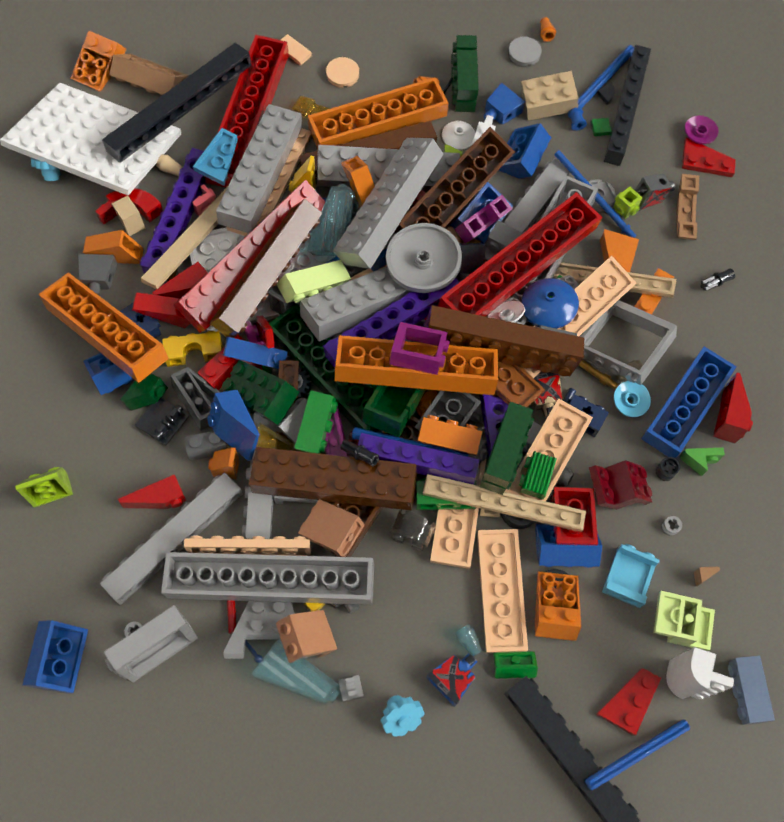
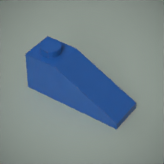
M227 337L223 356L279 369V360L286 361L288 351L267 348L264 345Z

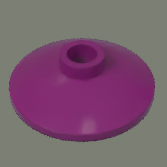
M693 116L685 124L686 135L690 140L698 144L712 143L716 140L719 133L717 124L706 116Z

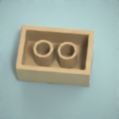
M572 71L521 81L522 97L525 101L524 106L528 121L565 114L571 109L578 107V95Z

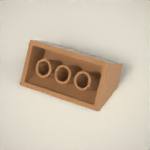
M130 53L113 54L110 75L116 77L117 81H128L133 87H144L147 92L154 94L157 92L161 96L189 76Z

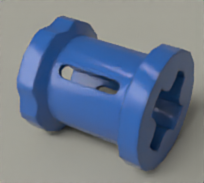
M579 107L573 108L568 112V117L572 120V129L575 131L582 130L587 125L586 120L582 116L583 110Z

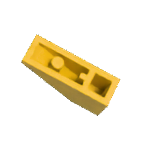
M310 156L295 173L293 181L289 183V191L292 192L305 180L316 190L314 156Z

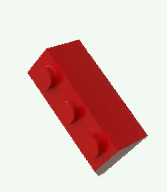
M237 335L236 337H234V338H236V339L244 340V339H243L241 336H239V335ZM224 348L197 372L213 389L216 388L218 391L227 377L230 378L232 376L230 373L240 360L223 356ZM244 361V362H246V363H248V364H250V365H252V366H255V367H257V368L263 370V369H262V366H263V365L256 364V363H252V362H248V361Z

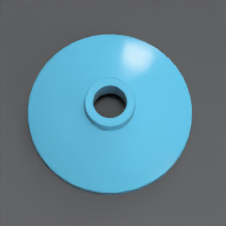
M625 381L616 388L614 403L623 415L639 417L648 411L651 397L643 384L639 385ZM627 398L632 400V404L628 402Z

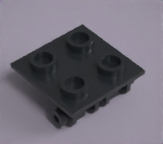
M161 397L157 403L149 406L135 426L166 446L187 420L189 414L185 413L181 406H175Z

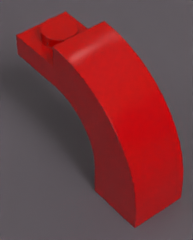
M135 188L129 195L118 191L107 194L106 199L108 202L95 210L99 221L103 225L117 216L111 203L126 196H129L139 213L149 223L160 216L163 211L161 203L152 194Z

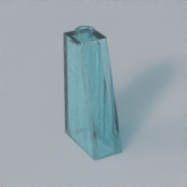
M339 184L338 187H331L322 209V215L319 217L320 223L315 228L307 251L312 255L337 256L333 250L352 220L354 192L348 185Z
M279 639L252 673L258 680L325 705L329 701L333 703L340 693L338 691L339 684L306 659L300 658L295 662L289 663L282 641Z

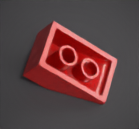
M738 372L723 389L713 437L731 443H736L740 438H743L753 425L751 420L752 411L741 374Z
M554 487L550 497L551 503L586 511L582 532L553 525L556 544L597 546L598 535L594 488Z

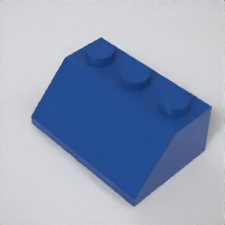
M541 123L514 129L507 144L515 153L504 163L499 171L518 179L531 177L534 174L551 139V136Z
M487 182L464 206L450 226L455 230V228L502 194ZM506 199V201L509 203V205H510L511 208H512L513 205ZM507 214L501 217L499 221H502ZM497 221L477 235L475 239L481 241L482 244L485 243Z
M98 353L83 361L101 395L110 393L115 388L126 385L133 380L131 376L102 353Z
M535 525L536 555L539 566L600 567L602 543L599 535L597 546L556 544L553 525Z
M53 620L39 621L23 685L44 690L74 693L88 629Z

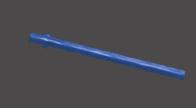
M560 150L554 154L576 180L592 186ZM597 192L595 201L621 228L622 233L635 238L637 235L630 229L631 226L627 225Z

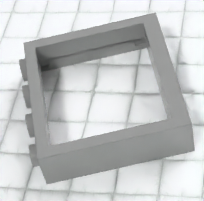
M618 300L580 336L584 337L583 359L593 362L598 367H604L615 375L623 376L632 383L642 385L676 338L677 325ZM612 315L663 337L640 370L589 347Z
M173 605L104 652L107 656L105 662L108 668L114 671L116 675L118 674L125 680L128 679L134 683L197 640L198 637L188 621Z

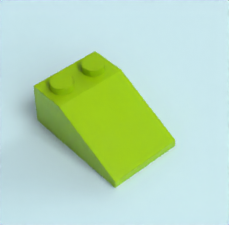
M54 467L46 473L30 475L28 479L22 480L15 486L16 490L34 508L73 495L68 474L63 467Z

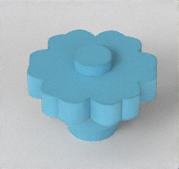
M31 157V166L41 169L44 180H59V168Z
M396 695L387 701V708L384 709V716L380 721L386 733H392L394 737L404 736L408 731H414L422 723L420 718L424 716V711L419 701H414L412 697L402 698Z

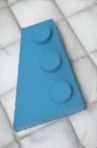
M221 128L194 164V171L225 186L238 140L237 135Z

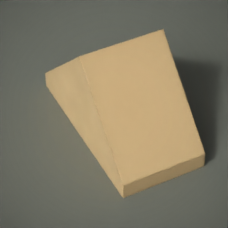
M129 196L111 203L129 236L145 229L140 213Z

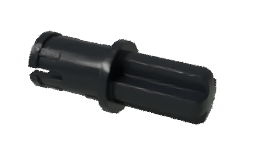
M729 268L721 273H714L712 277L701 281V288L706 291L716 286H722L723 283L735 278V274L728 275L733 273L734 270Z
M343 440L340 446L341 450L353 455L355 460L364 461L371 466H375L379 460V455L367 450L364 445L358 446L348 440Z

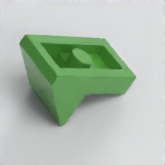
M724 448L685 449L680 454V459L699 475L703 476L708 471L707 463H717L725 455Z

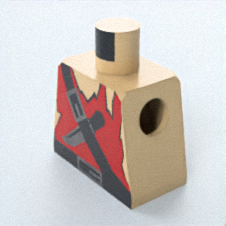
M550 372L539 374L533 378L545 391L530 404L533 410L543 408L545 418L549 416L558 398L562 400L560 375Z

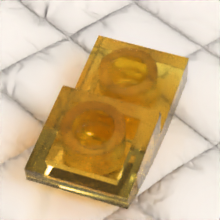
M300 96L292 107L295 112L301 113L307 119L308 115L331 109L317 105L315 99Z

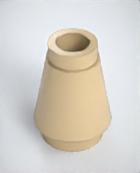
M164 154L159 157L156 164L160 171L179 176L180 169L183 168L169 155Z

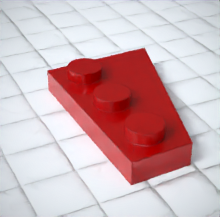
M688 137L685 138L682 169L727 177L734 176L736 159L703 144L695 143Z
M641 668L596 715L635 736L661 678Z

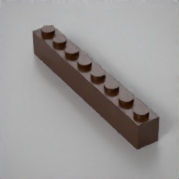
M431 121L336 146L399 150L406 138H433L437 143V135ZM317 151L300 155V167L310 156H314L315 178L317 180Z

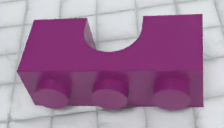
M500 195L455 228V231L462 241L467 243L511 211L512 208L504 196Z

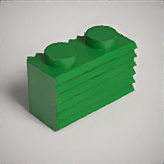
M533 451L531 457L527 456L524 465L527 468L526 475H521L518 485L522 487L520 492L544 500L557 458Z

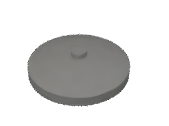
M418 223L405 227L394 235L387 247L386 264L391 277L401 287L413 292L430 293L443 289L456 278L461 268L462 252L457 239L451 232L435 224Z

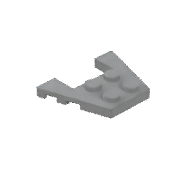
M249 601L224 650V659H244L245 640L281 639L276 622L290 614H295L291 602Z

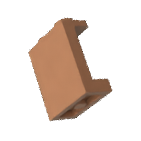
M319 499L317 504L313 506L306 521L301 525L298 534L306 537V539H310L311 542L333 551L337 557H346L365 525L359 516Z
M324 610L290 614L276 622L289 663L295 662L300 658L315 655L318 658L324 657L337 650Z

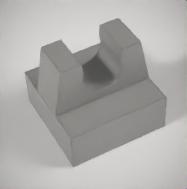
M359 675L338 680L343 702L364 697Z

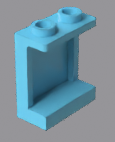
M621 544L616 550L602 593L641 608L646 603V593L659 559L649 552L642 553L636 550L632 545Z

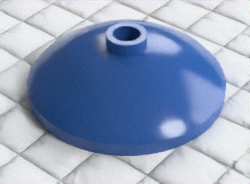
M554 278L541 279L532 283L525 290L521 302L525 307L524 316L529 322L537 327L542 325L556 329L569 324L575 318L579 307V299L575 290L568 283Z

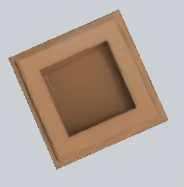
M720 567L698 568L694 572L696 587L720 571Z

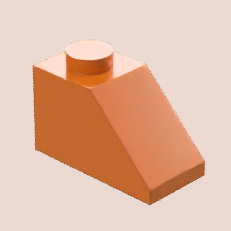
M236 448L214 452L208 466L213 477L221 476L225 472L231 479H237L240 460Z

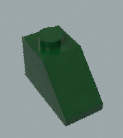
M149 374L140 383L135 380L120 400L129 410H136L157 403L168 387L160 377Z

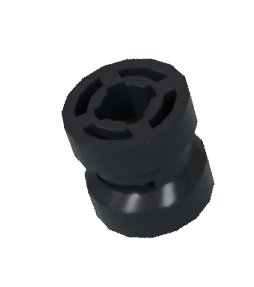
M673 457L664 458L656 468L657 477L662 481H670L680 470L679 462Z

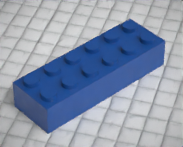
M704 346L641 439L666 456L676 459L737 366Z

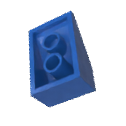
M238 390L215 393L213 402H211L210 415L207 417L209 426L213 428L218 437L232 448H236V451L248 461L252 460L260 434Z

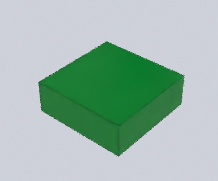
M608 118L591 120L594 136L611 135L612 131Z

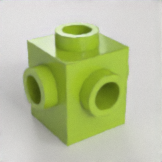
M629 186L615 197L613 208L626 219L639 211L642 197Z

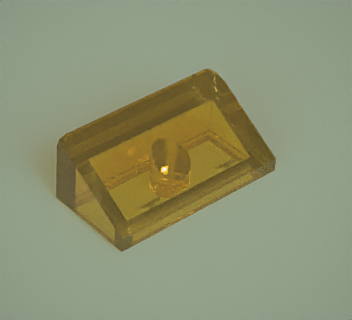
M259 423L257 427L260 434L257 442L258 446L291 451L295 445L291 440L263 423Z

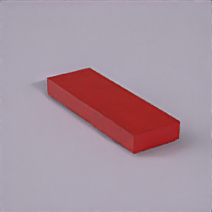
M263 315L256 316L259 337L267 348H275L273 328Z

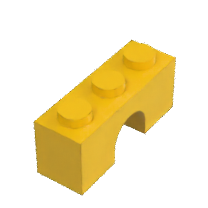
M207 331L202 334L190 333L186 336H170L162 339L164 349L169 358L165 361L167 367L186 365V355L192 350L201 351L205 362H209L223 349L219 331Z

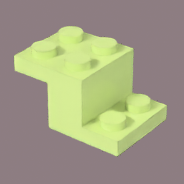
M660 591L653 633L668 636L667 642L710 651L715 610L702 607V600Z

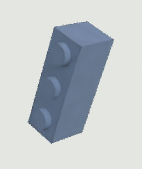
M751 656L730 660L728 672L734 679L733 694L738 701L737 713L739 719L742 720V724L748 725L775 721L761 657Z

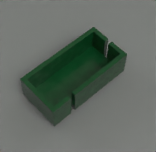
M457 35L456 42L452 44V53L454 54H451V64L454 66L451 68V78L454 80L451 85V91H453L452 105H455V112H475L479 91L477 35Z
M239 360L230 373L232 376L230 378L227 377L219 390L220 392L238 390L247 410L276 425L280 424L299 394V391L285 380L242 360Z
M378 385L364 407L363 423L400 437L427 389Z
M513 402L509 403L479 487L503 495L506 489H510L517 474L516 468L520 464L523 455V447H525L529 437L527 434L534 421V418L531 417L533 409Z

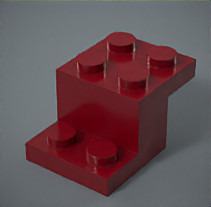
M625 460L606 468L597 465L589 467L599 506L617 510L635 503L644 505L652 503V490L646 481V470L641 465Z

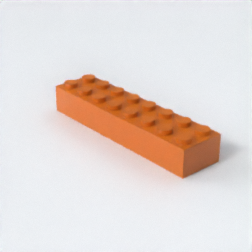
M436 77L308 115V129L311 132L317 149L318 145L336 146L352 142L356 139L367 138L371 135L401 129L405 126L416 125L420 122L446 117L449 103Z
M69 272L39 294L49 312L138 383L169 359L161 342Z
M339 335L335 381L495 395L498 382V349L449 345L447 353L443 352V355L446 356L444 367H439L438 374L435 375L390 365L394 340ZM405 341L403 350L436 357L438 346L409 341Z

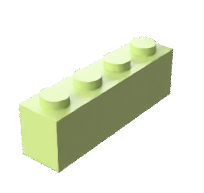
M338 260L287 273L278 281L277 286L286 303L293 301L298 303L307 297L344 284L351 280V277L343 262Z

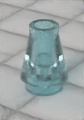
M467 624L455 632L457 635L456 639L472 656L483 651L474 627L471 628Z

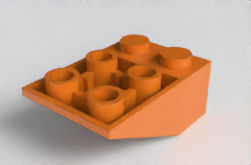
M88 31L70 79L101 92L112 77L110 70L113 54H125L126 48L115 41Z
M538 571L535 636L576 641L581 629L578 576ZM555 578H564L563 581L555 580Z

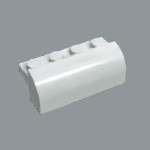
M696 647L669 660L666 674L668 687L674 695L681 699L691 696L703 700V698L710 697L711 695H717L719 692L733 688L734 679L713 672L716 654Z

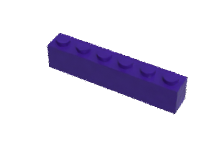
M361 433L358 446L364 445L367 450L377 453L379 460L416 464L417 474L427 476L429 474L472 485L475 483L480 459Z

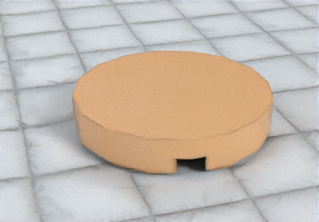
M346 57L333 59L326 67L327 79L336 87L343 88V86L347 85L350 87L359 78V67L356 62Z

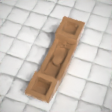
M681 175L676 217L677 235L681 239H697V223L695 222L696 198L699 192V176Z

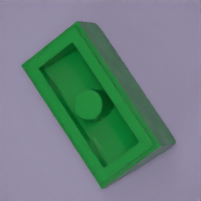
M535 651L493 653L496 679L524 678L525 676L528 678L537 677L538 666Z

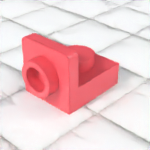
M204 184L201 186L203 195L197 197L192 202L195 213L198 216L210 206L216 197L214 191L211 188L208 189Z

